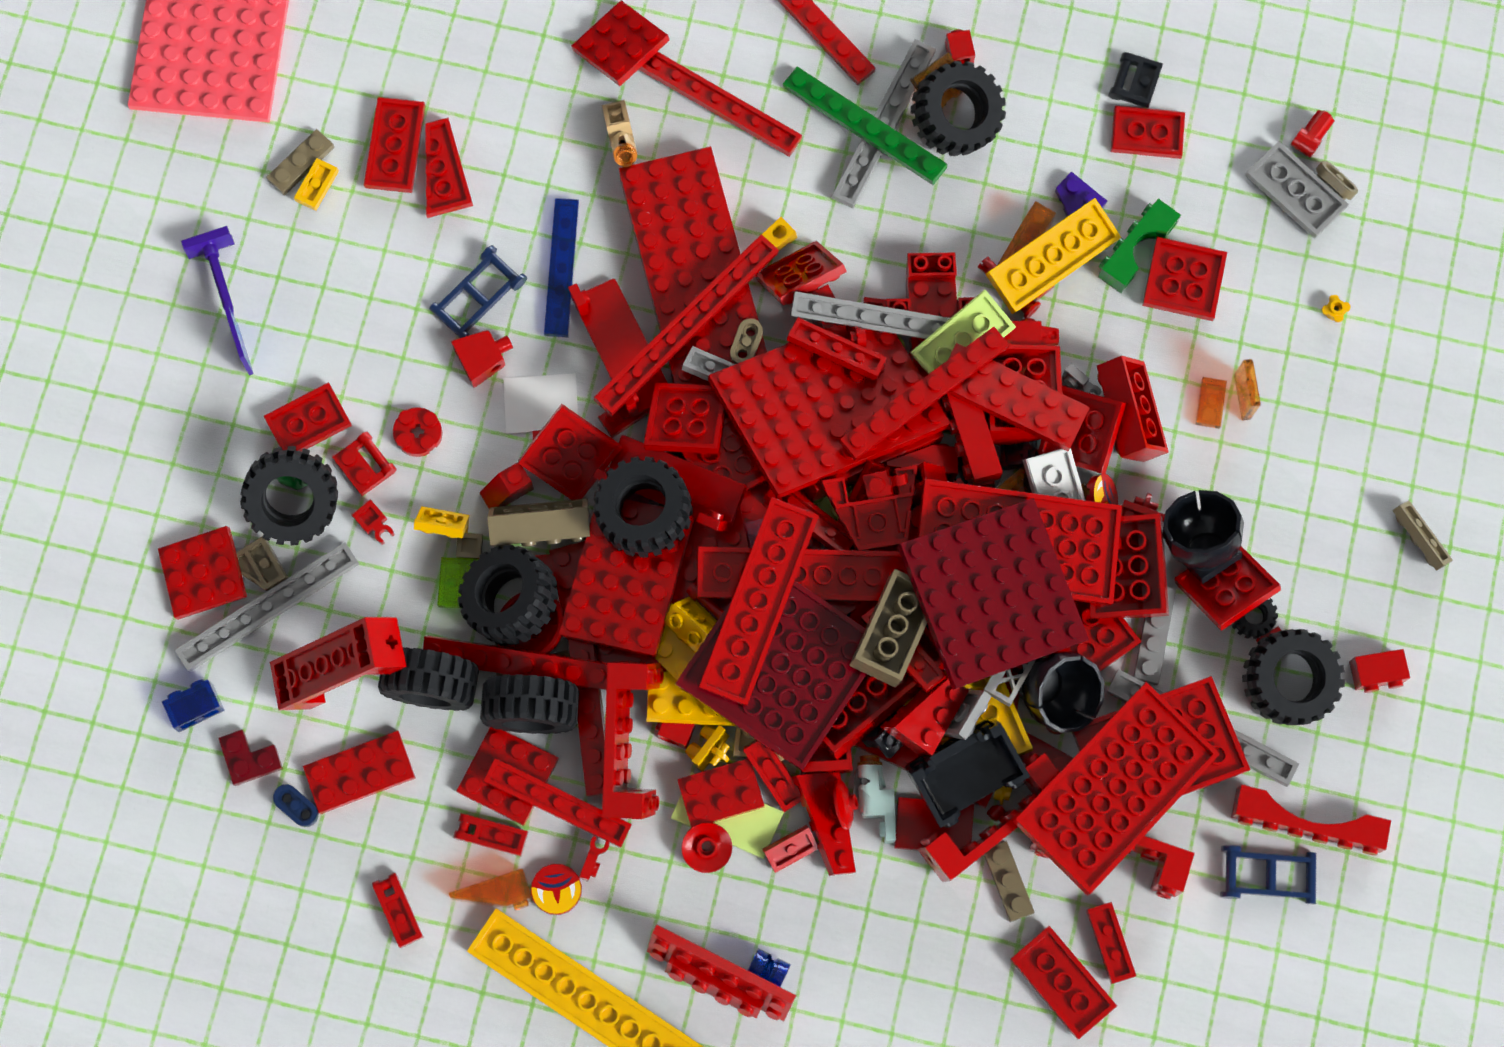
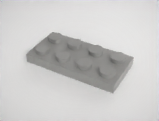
M1279 141L1245 174L1250 181L1314 239L1349 205Z

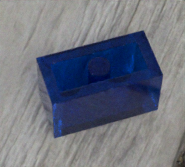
M204 679L195 681L190 685L191 688L183 692L181 690L172 692L167 696L166 700L162 701L170 722L176 731L181 732L225 711L214 685L209 680L204 681Z

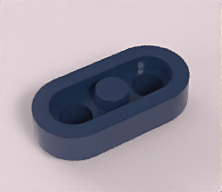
M285 784L279 786L274 791L273 801L275 805L301 827H310L316 823L319 816L317 807L296 788ZM290 794L292 796L291 801L285 803L283 801L284 796ZM306 810L310 811L309 818L303 819L302 813Z

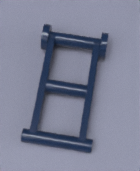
M494 245L487 247L480 256L482 262L439 304L434 302L429 307V310L459 338L469 336L468 331L510 289L517 291L527 280L525 274L518 275L496 255L497 248ZM492 263L509 281L490 299H487L471 282ZM465 290L482 307L461 327L444 309Z
M1221 846V852L1226 853L1225 891L1220 892V898L1241 899V894L1300 898L1306 899L1305 904H1316V853L1306 852V857L1248 853L1242 852V847ZM1236 858L1266 860V890L1236 887ZM1276 861L1306 863V893L1276 890Z

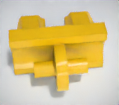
M705 725L700 732L701 737L707 740L701 748L693 742L685 750L693 764L701 772L709 764L716 767L720 760L724 763H728L730 760L725 755L730 748L726 744L730 736L720 725L718 727Z

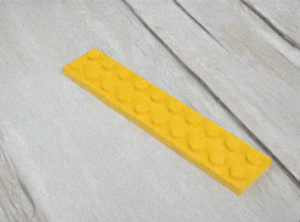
M495 908L467 950L468 953L608 1047H703L497 908Z

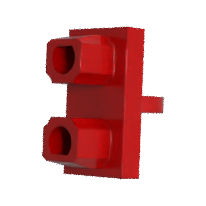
M1150 493L1146 494L1145 499L1135 496L1134 502L1124 500L1122 504L1121 516L1160 513L1163 523L1165 514L1157 511L1159 504L1150 501L1152 497Z

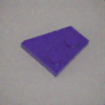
M1072 171L1055 189L1059 201L1063 204L1066 217L1094 198H1096L1102 209L1107 204V200Z

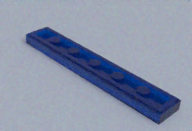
M555 198L544 336L569 338L572 299L568 287L573 285L579 200Z

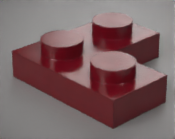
M243 729L219 737L234 786L283 770L277 748L274 744L251 752Z

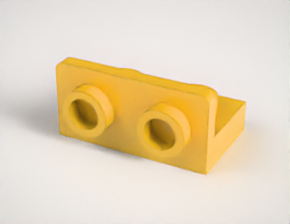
M421 506L414 521V530L427 534L446 535L450 538H463L464 533H468L470 515Z
M690 597L674 603L665 618V624L695 653L717 622L710 613Z

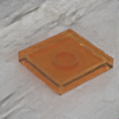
M1252 359L1242 361L1234 374L1242 421L1250 420L1261 405L1254 363Z

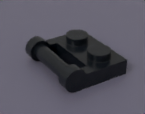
M1124 52L1120 58L1121 65L1114 86L1110 88L1108 96L1114 100H1124L1149 108L1163 63ZM1134 65L1137 66L1130 90L1127 91L1123 89L1130 66Z

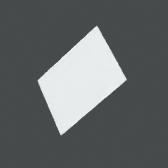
M576 373L503 378L506 434L541 430L561 403L578 414Z

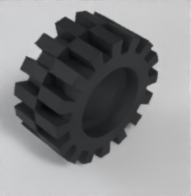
M1270 598L1257 606L1263 614L1261 623L1251 624L1244 615L1235 621L1232 627L1239 630L1237 633L1240 636L1244 634V638L1249 639L1253 637V639H1258L1260 636L1270 632L1276 625L1278 613L1275 611L1277 606L1272 605L1273 600Z

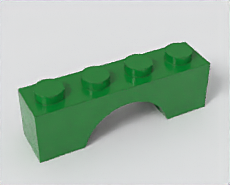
M1159 198L1153 205L1149 203L1141 213L1143 218L1139 222L1135 220L1127 230L1129 233L1125 240L1120 238L1113 248L1114 254L1111 257L1107 255L1099 265L1101 271L1098 277L1119 293L1125 290L1139 269L1134 260L1133 248L1144 240L1156 239L1157 237L1166 238L1181 217V214Z

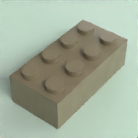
M588 498L490 507L487 515L490 546H500L502 549L504 545L521 543V546L527 547L534 546L539 541H546V544H557L561 542V539H571L572 542H580L586 540V537H590Z
M894 569L890 574L849 665L895 688L902 681L927 624L909 575L897 569Z

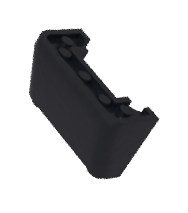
M992 717L976 724L974 732L966 740L951 738L937 746L933 755H922L905 766L906 772L940 828L943 826L948 828L959 821L958 817L961 815V810L1003 786L1011 787L1012 789L1019 788L1026 783L1025 779L1030 777L1002 724Z

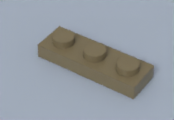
M316 129L266 177L267 180L285 196L308 174L316 158L322 160L335 148L334 144Z
M1410 501L1392 510L1396 515L1397 522L1405 527L1410 534L1411 541L1421 549L1425 555V560L1430 566L1434 567L1437 571L1453 561Z
M1007 841L996 844L984 854L1008 919L1010 922H1013L1035 912Z

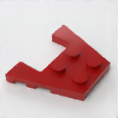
M917 465L893 469L894 475L907 473L909 483L896 486L897 495L849 502L844 477L821 481L824 492L856 550L864 551L899 545L908 541Z

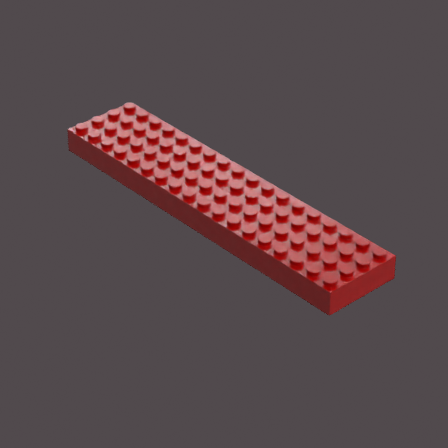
M711 146L619 168L620 182L660 332L740 255ZM749 283L668 361L673 383L710 385L709 381L682 370L683 363L692 346L733 363L730 357V350L739 325L746 319L758 320ZM749 330L746 332V334L748 336L755 335V332ZM763 336L755 357L767 352ZM740 352L738 356L740 358H745L747 354L745 352ZM726 411L724 419L729 417ZM767 481L746 491L741 502V510L750 548L754 544L769 502L764 499L765 494L770 490ZM804 489L798 490L799 493L807 498ZM811 536L807 549L821 550L819 541Z

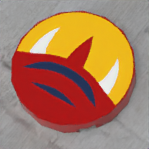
M1108 474L1093 475L1087 483V489L1090 488V494L1086 495V501L1118 505L1117 489L1112 478Z
M551 864L543 867L536 873L531 884V895L534 903L540 910L550 915H562L570 912L579 902L582 896V884L579 876L572 868L564 864Z

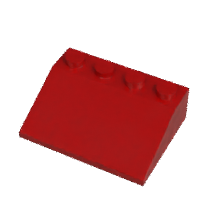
M1010 344L1008 349L993 359V361L1062 394L1060 346ZM985 412L986 422L994 444L1012 445L1041 439Z
M1160 513L1121 516L1113 605L1090 603L1091 619L1169 616L1165 548L1162 535L1163 519Z

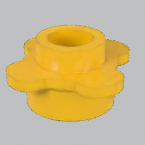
M1331 295L1328 304L1322 307V313L1335 322H1341L1344 319L1343 315L1351 309V306L1348 302L1341 301L1337 295Z
M1004 786L994 792L993 799L999 800L1000 805L1003 804L1004 800L1009 801L1012 788Z

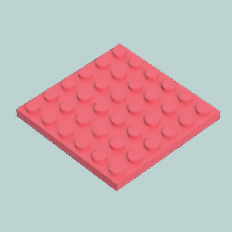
M146 0L128 101L129 109L270 123L289 0Z

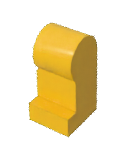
M782 217L762 233L779 251L788 243L791 244L797 239L796 231Z

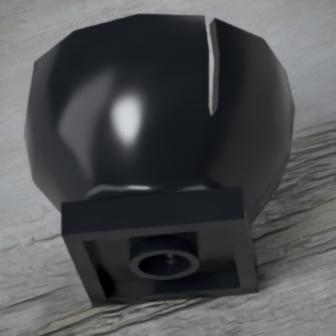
M1199 490L1200 510L1197 504L1196 491L1178 497L1165 512L1162 535L1173 558L1181 562L1204 584L1242 558L1240 548L1244 520L1234 500L1218 491Z
M1060 651L1036 659L1017 694L1024 701L1031 717L1041 725L1058 733L1077 732L1093 722L1088 717L1096 718L1104 702L1105 681L1096 664L1077 652ZM1023 668L1017 675L1022 674L1024 672ZM1076 711H1078V712H1080V713H1082V714H1084V715H1086V716H1088V717H1084L1083 715L1077 713Z

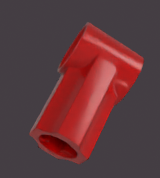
M1318 110L1306 127L1299 131L1290 146L1311 158L1321 144L1322 138L1335 121L1331 114L1325 110Z

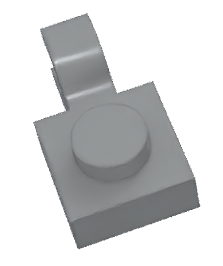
M1071 363L1065 369L1062 378H1064V382L1069 388L1087 393L1094 392L1098 396L1101 394V389L1093 385L1089 381L1090 378Z

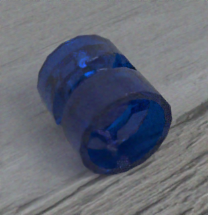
M758 948L748 971L781 987L791 964L779 958L772 960L771 954Z

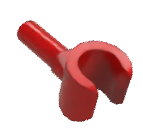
M994 805L986 814L993 821L997 822L998 818L1006 813L1002 806Z

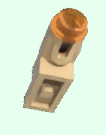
M625 100L602 105L614 160L620 166L629 167L637 159V150Z

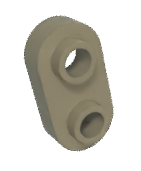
M1323 160L1317 166V176L1334 188V191L1342 199L1351 200L1358 193L1357 187L1331 163Z
M746 319L739 325L730 350V357L734 364L755 357L763 336V327L758 320ZM752 330L755 332V335L748 336L746 332ZM740 352H745L747 356L745 358H740L738 354Z

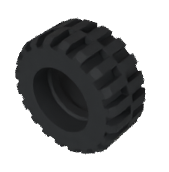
M953 61L950 64L946 63L925 76L926 78L917 85L918 90L912 96V100L915 101L911 105V114H915L912 123L914 127L918 126L920 132L917 134L920 139L924 137L927 140L926 145L929 148L937 147L936 151L943 155L948 152L949 156H958L960 154L964 156L986 146L996 137V133L1000 132L1003 126L1000 121L1004 120L1006 111L1002 110V107L1006 105L1004 97L1001 98L1000 92L1003 91L1001 86H996L994 83L996 78L992 74L987 75L984 67L979 65L974 68L973 62L966 61L962 64L961 61ZM949 88L965 93L974 106V122L972 127L967 130L954 127L943 114L942 96L944 91Z
M288 446L287 450H282L281 447L274 448L270 454L268 452L262 454L258 461L255 460L250 466L241 488L240 495H242L240 504L241 509L245 511L243 516L246 522L251 521V529L255 533L261 531L263 539L267 541L270 538L277 539L276 544L284 545V541H290V545L293 546L298 545L300 540H304L305 543L311 541L315 534L319 536L324 532L325 527L329 526L338 500L337 480L335 476H332L330 466L328 464L324 465L322 463L323 458L316 454L313 457L309 454L310 450L303 448L302 452L296 451V446ZM283 476L301 479L313 492L311 507L297 515H286L278 512L269 504L266 498V489L270 482Z
M647 456L644 461H640L639 457H633L629 463H625L624 460L617 463L619 467L615 470L610 468L606 472L608 476L606 480L600 479L598 483L600 491H595L593 497L596 503L593 506V512L597 518L596 522L608 542H611L618 551L624 550L625 554L630 556L638 553L640 558L648 557V553L651 552L657 556L662 554V549L667 547L670 550L675 547L673 542L676 539L679 541L685 536L683 529H689L691 524L689 516L693 515L690 493L682 477L679 476L678 471L673 467H669L667 462L658 460L656 463L653 457ZM642 489H654L665 496L666 503L662 513L651 523L637 526L623 521L621 517L622 506L626 499L634 492Z
M504 545L503 549L497 546L492 548L490 553L485 551L479 555L480 559L474 560L469 565L471 567L468 572L465 571L462 577L464 582L459 586L458 593L461 594V597H458V605L462 608L460 613L463 619L482 636L500 645L507 643L509 645H517L519 640L523 642L530 640L532 634L537 635L542 631L541 627L549 623L551 620L549 616L556 609L554 600L558 599V590L555 589L557 581L552 575L551 569L534 554L520 546ZM522 578V591L518 600L507 610L495 613L494 601L500 588L512 579Z
M1305 629L1279 631L1262 638L1257 642L1258 646L1250 650L1248 654L1251 657L1249 660H1245L1243 668L1247 669V673L1242 675V682H1247L1248 689H1244L1246 697L1251 696L1253 700L1250 703L1254 709H1259L1261 711L1260 715L1265 719H1272L1273 723L1286 725L1311 724L1313 721L1323 719L1325 713H1331L1335 708L1333 703L1340 701L1342 694L1339 693V689L1345 687V680L1341 679V673L1345 672L1344 665L1338 664L1337 660L1341 658L1338 651L1332 652L1330 648L1333 645L1328 640H1321V635L1315 632L1308 633V630ZM1287 654L1301 656L1309 664L1312 671L1313 683L1311 690L1304 699L1299 701H1290L1284 698L1277 690L1274 682L1276 664L1282 656Z
M403 647L406 667L392 674H380L378 689L384 697L419 707L464 711L469 709L474 703L479 669L474 662L456 655L453 656L448 653L421 648Z
M516 674L489 677L482 687L480 719L487 727L508 732L530 734L566 733L572 731L577 725L579 690L570 681L547 676Z

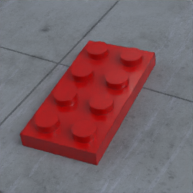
M378 97L364 180L365 188L412 193L426 107L425 102Z
M399 731L303 766L319 814L416 779Z
M1050 926L1010 959L1077 1040L1117 1007L1115 1002Z

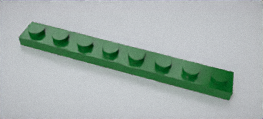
M798 66L784 81L783 87L931 185H934L947 169V163Z

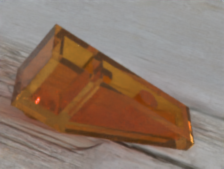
M1035 201L997 265L1048 231L1053 224L1056 212Z
M523 869L449 893L450 898L454 901L503 908L514 907V910L526 908L529 906L528 902L533 901Z

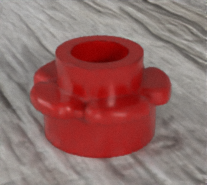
M854 327V331L850 332V341L866 348L865 328Z

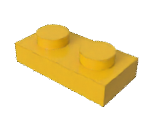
M316 158L294 196L295 201L317 211L339 172L338 168Z

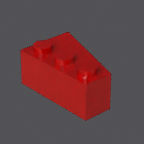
M946 677L943 682L927 694L921 689L913 696V700L905 707H901L892 719L883 723L880 727L916 754L933 755L969 690L965 687L952 690L949 679Z

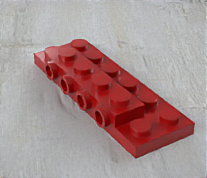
M656 925L652 932L646 952L650 953L651 957L657 961L668 962L665 972L668 973L670 978L678 982L684 981L691 985L695 991L702 994L707 993L715 997V1000L722 1005H731L737 1008L738 1012L746 1017L757 1019L762 1010L771 1019L785 1021L795 1000V994L659 925Z

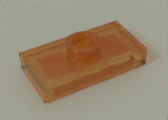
M1202 377L1195 425L1220 429L1227 381Z

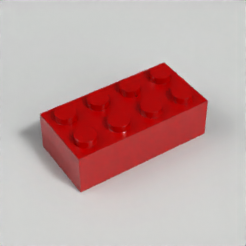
M1121 355L1097 365V379L1102 386L1104 397L1126 403L1115 443L1116 451L1120 457L1146 462L1169 453L1145 362Z

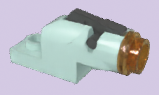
M863 755L860 756V762L857 763L858 768L856 769L853 794L856 795L859 811L863 818H883L884 822H879V836L884 837V844L895 843L894 789L883 790V787H886L880 756Z

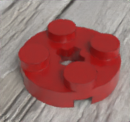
M416 407L401 411L393 426V437L396 444L409 456H426L435 447L437 448L442 440V426L436 414L425 408ZM416 427L424 430V434H419L418 438H415L414 433H411L412 429Z

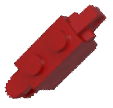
M1024 318L1021 321H1012L1016 328L1004 337L1009 344L1056 346L1059 343V329L1042 326L1041 321H1035L1033 318Z

